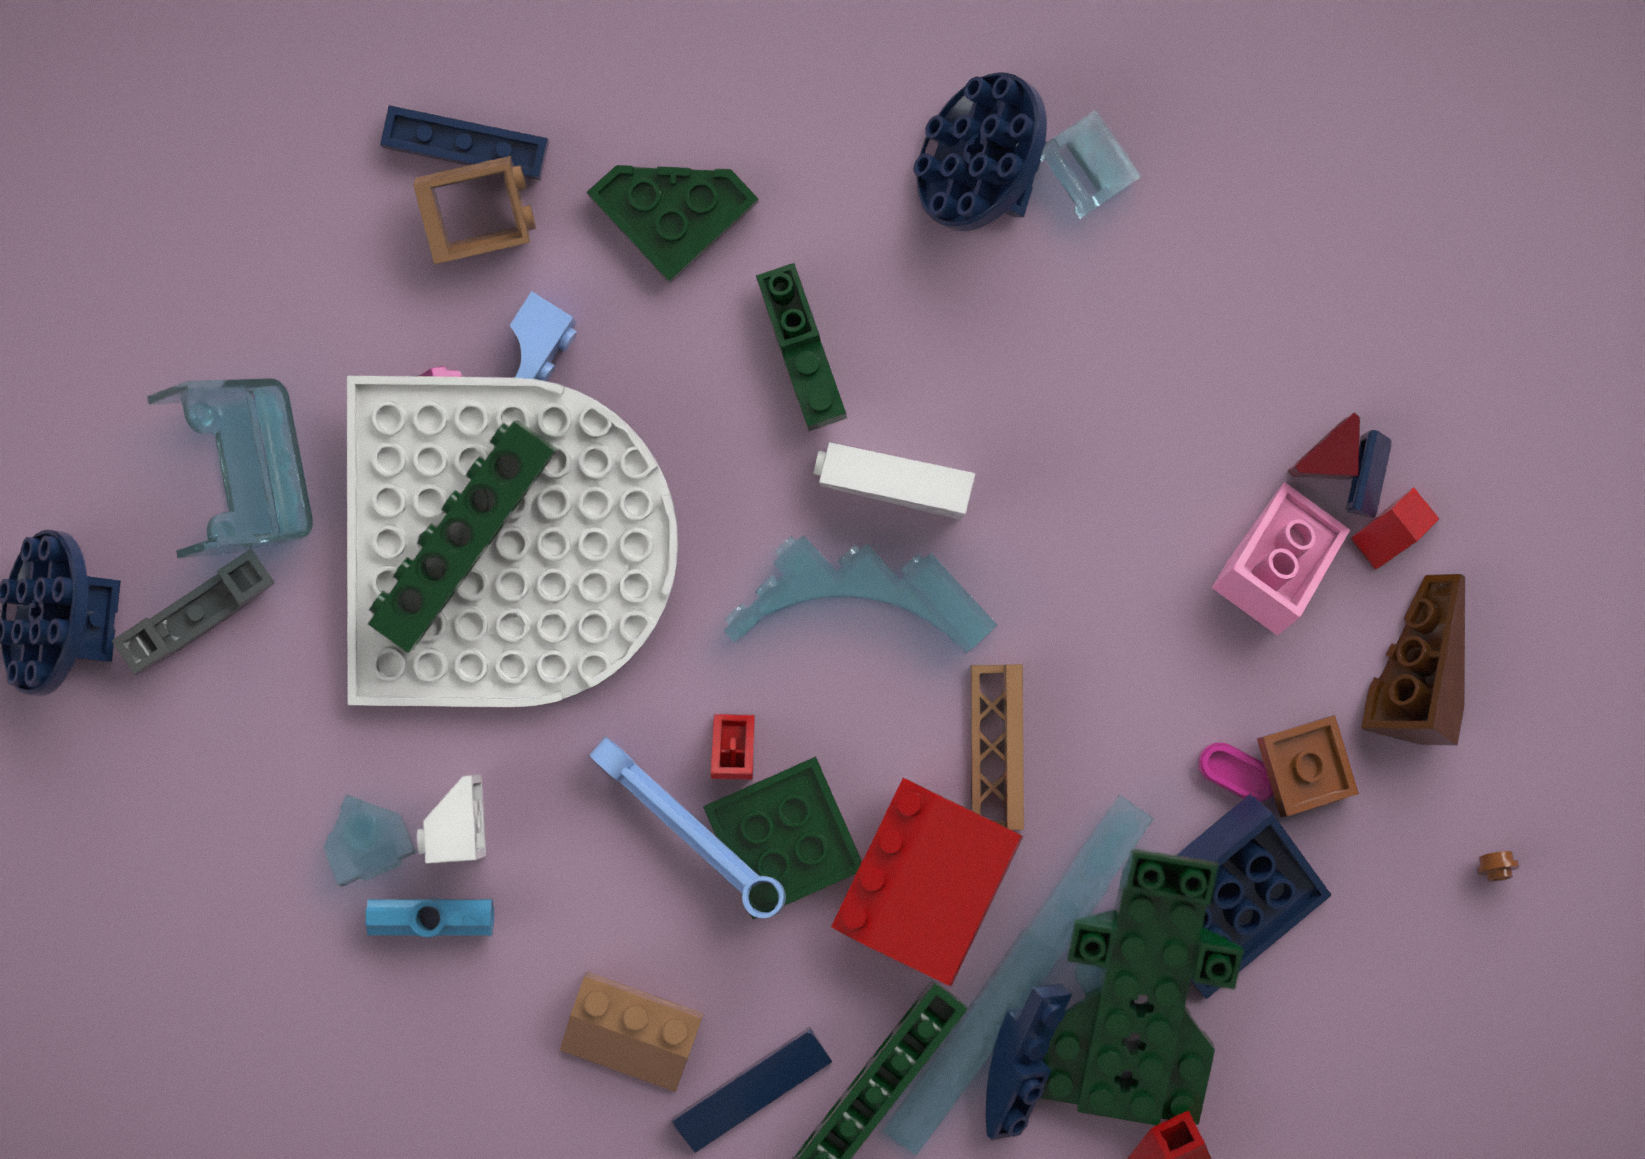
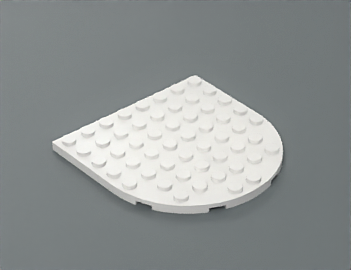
M347 376L348 705L536 706L557 702L592 688L614 674L628 662L651 634L666 607L674 582L678 557L677 519L667 481L656 459L636 432L616 413L597 400L560 384L537 379ZM519 420L556 447L558 451L414 650L407 653L368 625V622L374 615L369 611V608L383 590L389 594L398 582L393 578L394 573L407 557L413 561L422 549L417 542L431 523L436 527L440 524L446 515L441 508L455 490L462 493L471 480L465 477L476 459L481 456L486 460L495 447L489 442L503 423L510 426L513 421ZM504 455L498 462V470L504 477L514 478L519 471V463L513 456ZM481 488L474 495V503L479 510L489 512L493 508L495 499L489 490ZM455 522L451 526L450 537L453 542L458 545H466L468 543L470 531L465 524ZM430 556L426 562V570L430 576L442 578L446 572V565L441 558ZM406 590L402 595V603L407 610L412 612L419 611L422 600L417 592Z

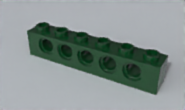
M519 420L513 421L510 426L503 423L489 442L495 446L486 460L481 456L476 459L465 477L471 480L462 493L455 490L441 508L446 515L437 527L432 523L428 526L417 542L422 547L413 561L407 557L394 573L393 578L398 581L389 594L383 590L369 608V611L374 615L368 622V625L407 653H410L419 644L558 451L556 447ZM504 455L513 456L519 463V471L514 478H506L498 470V462ZM481 488L489 490L494 496L495 503L489 512L479 510L474 503V495ZM455 522L463 523L469 528L470 539L466 545H458L450 537V529ZM430 556H437L444 561L446 572L442 578H434L428 574L426 562ZM406 590H413L420 595L422 605L419 611L412 612L404 607L402 595Z
M933 978L792 1159H851L968 1010L966 1004Z

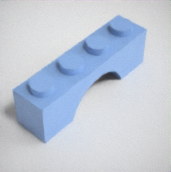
M532 291L510 324L521 347V364L515 378L548 381L555 369V365L551 362L559 349L565 352L577 335V331L573 329L576 321L572 316Z

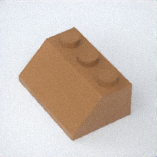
M588 971L583 978L570 1014L560 1050L676 1092L704 1013Z

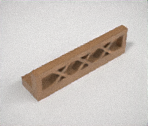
M1023 664L971 665L972 811L981 815V802L993 791L1004 802V820L992 821L1010 830H1024ZM1003 673V692L993 702L980 691V674ZM980 698L988 705L981 714ZM1002 699L1004 700V714L996 707ZM991 710L1004 721V732L993 743L980 732V721ZM980 739L988 746L981 755ZM1003 739L1004 755L996 748ZM991 751L1004 762V773L993 784L980 773V762ZM980 779L989 787L982 795ZM1003 780L1004 795L996 788Z

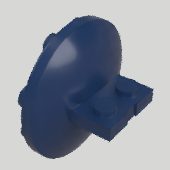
M1003 72L991 73L982 77L975 76L946 103L938 115L933 116L928 121L925 128L926 138L920 156L915 161L914 173L917 175V188L921 204L934 221L952 230L970 231L993 222L1004 213L1011 217L1025 216L1033 189V180L1036 172H1038L1047 142L1045 141L1047 133L1045 106L1040 94L1030 83L1014 74ZM930 139L938 143L934 156L925 153Z
M42 530L33 537H26L22 542L21 551L16 558L9 578L3 579L0 583V602L3 603L0 619L2 658L7 672L8 684L14 685L23 694L45 696L52 693L66 679L76 659L112 662L114 644L111 640L115 638L116 629H114L115 613L118 612L121 580L87 576L81 549L76 540L66 532ZM7 604L17 605L14 621L6 620Z

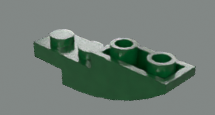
M791 263L756 275L762 298L808 431L847 419L846 410L795 264Z

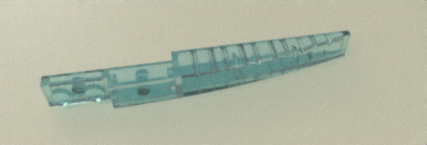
M1118 794L1027 927L1022 929L969 1005L968 1010L955 1025L882 1131L913 1154L917 1155L993 1052L999 1029L1007 1010L1024 1008L1032 988L1039 987L1070 944L1075 919L1090 916L1108 890L1109 883L1154 820L1153 817Z

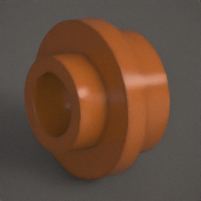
M1501 851L1480 856L1481 866L1477 867L1478 875H1487L1489 882L1512 878V871L1520 867L1519 862L1513 859L1512 851Z

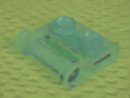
M1096 110L1045 143L1040 159L1041 162L1046 160L1077 206L1074 210L1080 219L1141 178ZM1064 146L1068 147L1097 190V193L1093 196H1089L1059 152Z

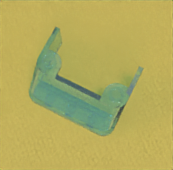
M273 378L186 381L147 396L148 404L182 403L185 419L191 429L200 434H215L229 512L217 514L209 520L207 525V541L176 550L177 559L229 554L294 541L310 533L313 518L288 391L280 381Z

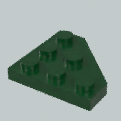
M616 165L587 191V195L669 283L675 280L759 203V198L731 169L694 170L686 167L657 166V168L633 167V165Z

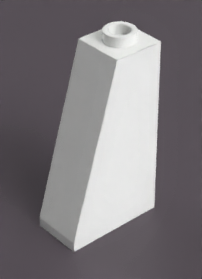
M830 442L827 452L819 450L813 474L821 476L819 486L958 520H961L966 514L975 473Z

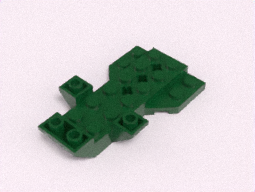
M1133 848L1122 871L1115 909L1075 919L1067 962L1103 968L1099 986L1086 993L1083 1000L1067 1010L1065 1009V1016L1053 1034L1049 1043V1049L1042 1058V1061L1052 1071L1044 1085L1041 1099L1077 1104V1112L1151 1125H1159L1161 1119L1169 1120L1189 1111L1195 1124L1199 1125L1215 1048L1214 1043L1205 1031L1201 1030L1185 1006L1191 976L1193 983L1235 989L1243 956V947L1202 926L1206 907L1211 902L1218 862ZM1139 995H1145L1148 998V1001L1143 1004L1134 1002V1000L1138 1001ZM1131 1033H1137L1140 1036V1039L1136 1041L1127 1040V1038L1130 1039ZM1122 1071H1131L1132 1076L1128 1078L1119 1077L1122 1076Z

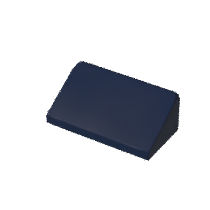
M1370 430L1361 435L1358 476L1352 478L1345 509L1347 510L1346 513L1368 518H1375L1377 515L1392 446L1391 439L1377 430Z

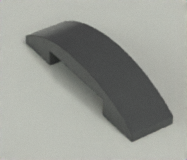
M249 549L217 570L218 574L150 619L146 617L111 640L134 675L159 663L209 632L275 583L252 549Z

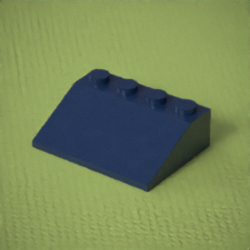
M1251 794L1177 854V856L1218 862L1211 902L1206 907L1202 926L1243 947L1239 972L1332 895L1274 814ZM1193 983L1205 999H1208L1221 988Z

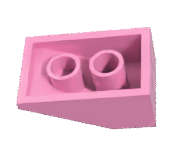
M1284 482L1230 556L1213 584L1212 589L1278 636L1301 617L1350 529Z

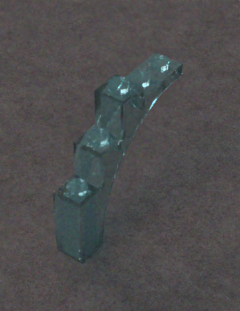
M803 535L797 541L793 536L789 537L774 551L779 558L773 564L783 576L779 580L773 575L755 591L759 598L748 608L742 603L725 618L729 625L724 629V632L736 644L767 615L805 601L838 597L870 599L907 610L942 631L965 654L973 649L998 625L932 553L925 558L919 553L901 569L906 576L900 580L868 544L861 550L856 545L851 547L838 559L842 567L836 571Z

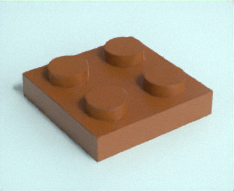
M1335 715L1257 738L1280 817H1288L1359 794Z

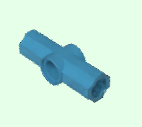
M432 897L427 899L367 900V935H409L427 938L433 936L493 935V899H439ZM425 906L434 907L439 912L440 923L436 928H428L422 923L420 916Z

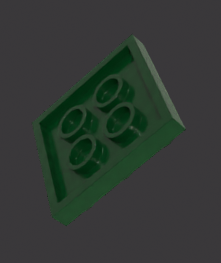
M816 756L703 806L713 831L721 842L759 876L771 877L781 883L786 893L785 905L855 875L862 863ZM762 882L752 887L749 893L750 905L759 912L774 910L778 903V892L774 885ZM751 915V917H752L753 920L756 919V918H758V917H755V916Z

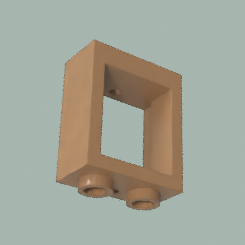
M511 156L416 177L413 187L434 264L530 243V230L536 229L535 218L531 205L523 206L520 191L526 190V183L521 165L513 167ZM503 173L517 227L449 243L435 188Z

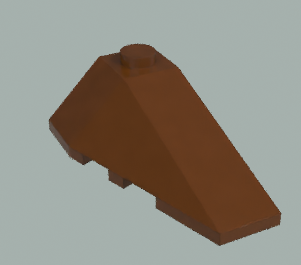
M1462 574L1425 575L1404 616L1406 625L1396 645L1391 643L1386 653L1389 660L1380 678L1374 677L1368 689L1361 728L1365 731L1421 745H1458L1465 702V576Z

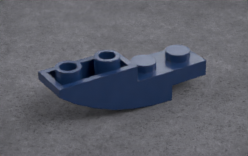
M1063 984L1034 987L1024 1008L1007 1010L993 1049L986 1090V1135L991 1140L1021 1135L1028 1126V1119L1037 1100L1044 1092V1085L1052 1070L1042 1061V1058L1049 1049V1043L1058 1024L1065 1016V1009L1072 996V993Z

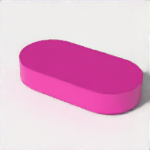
M1220 742L1209 744L1201 751L1198 758V767L1202 776L1208 781L1243 799L1251 794L1259 802H1264L1273 795L1265 765L1262 761L1229 744Z

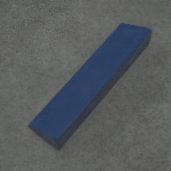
M808 1027L672 1117L671 1122L694 1153H696L832 1063V1060L811 1027Z

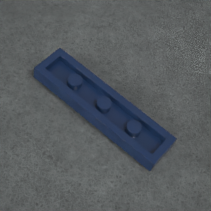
M389 105L380 145L385 149L467 166L511 156L513 167L521 165L525 178L541 181L549 140L545 137Z

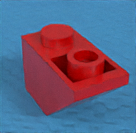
M1186 1111L1152 1127L1127 1159H1211V1156L1189 1111Z

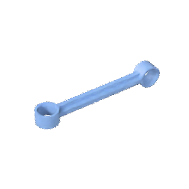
M605 736L589 754L601 768L628 789L742 894L743 905L751 915L758 918H770L777 915L783 909L786 893L779 881L771 877L759 876L643 771L612 740ZM762 882L773 884L778 892V903L775 909L770 912H759L753 909L749 902L750 890Z

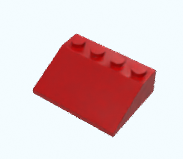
M902 778L831 928L952 987L1024 836L912 781Z

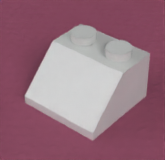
M482 774L463 776L423 821L424 829H418L417 846L419 854H425L426 863L477 860L486 856Z

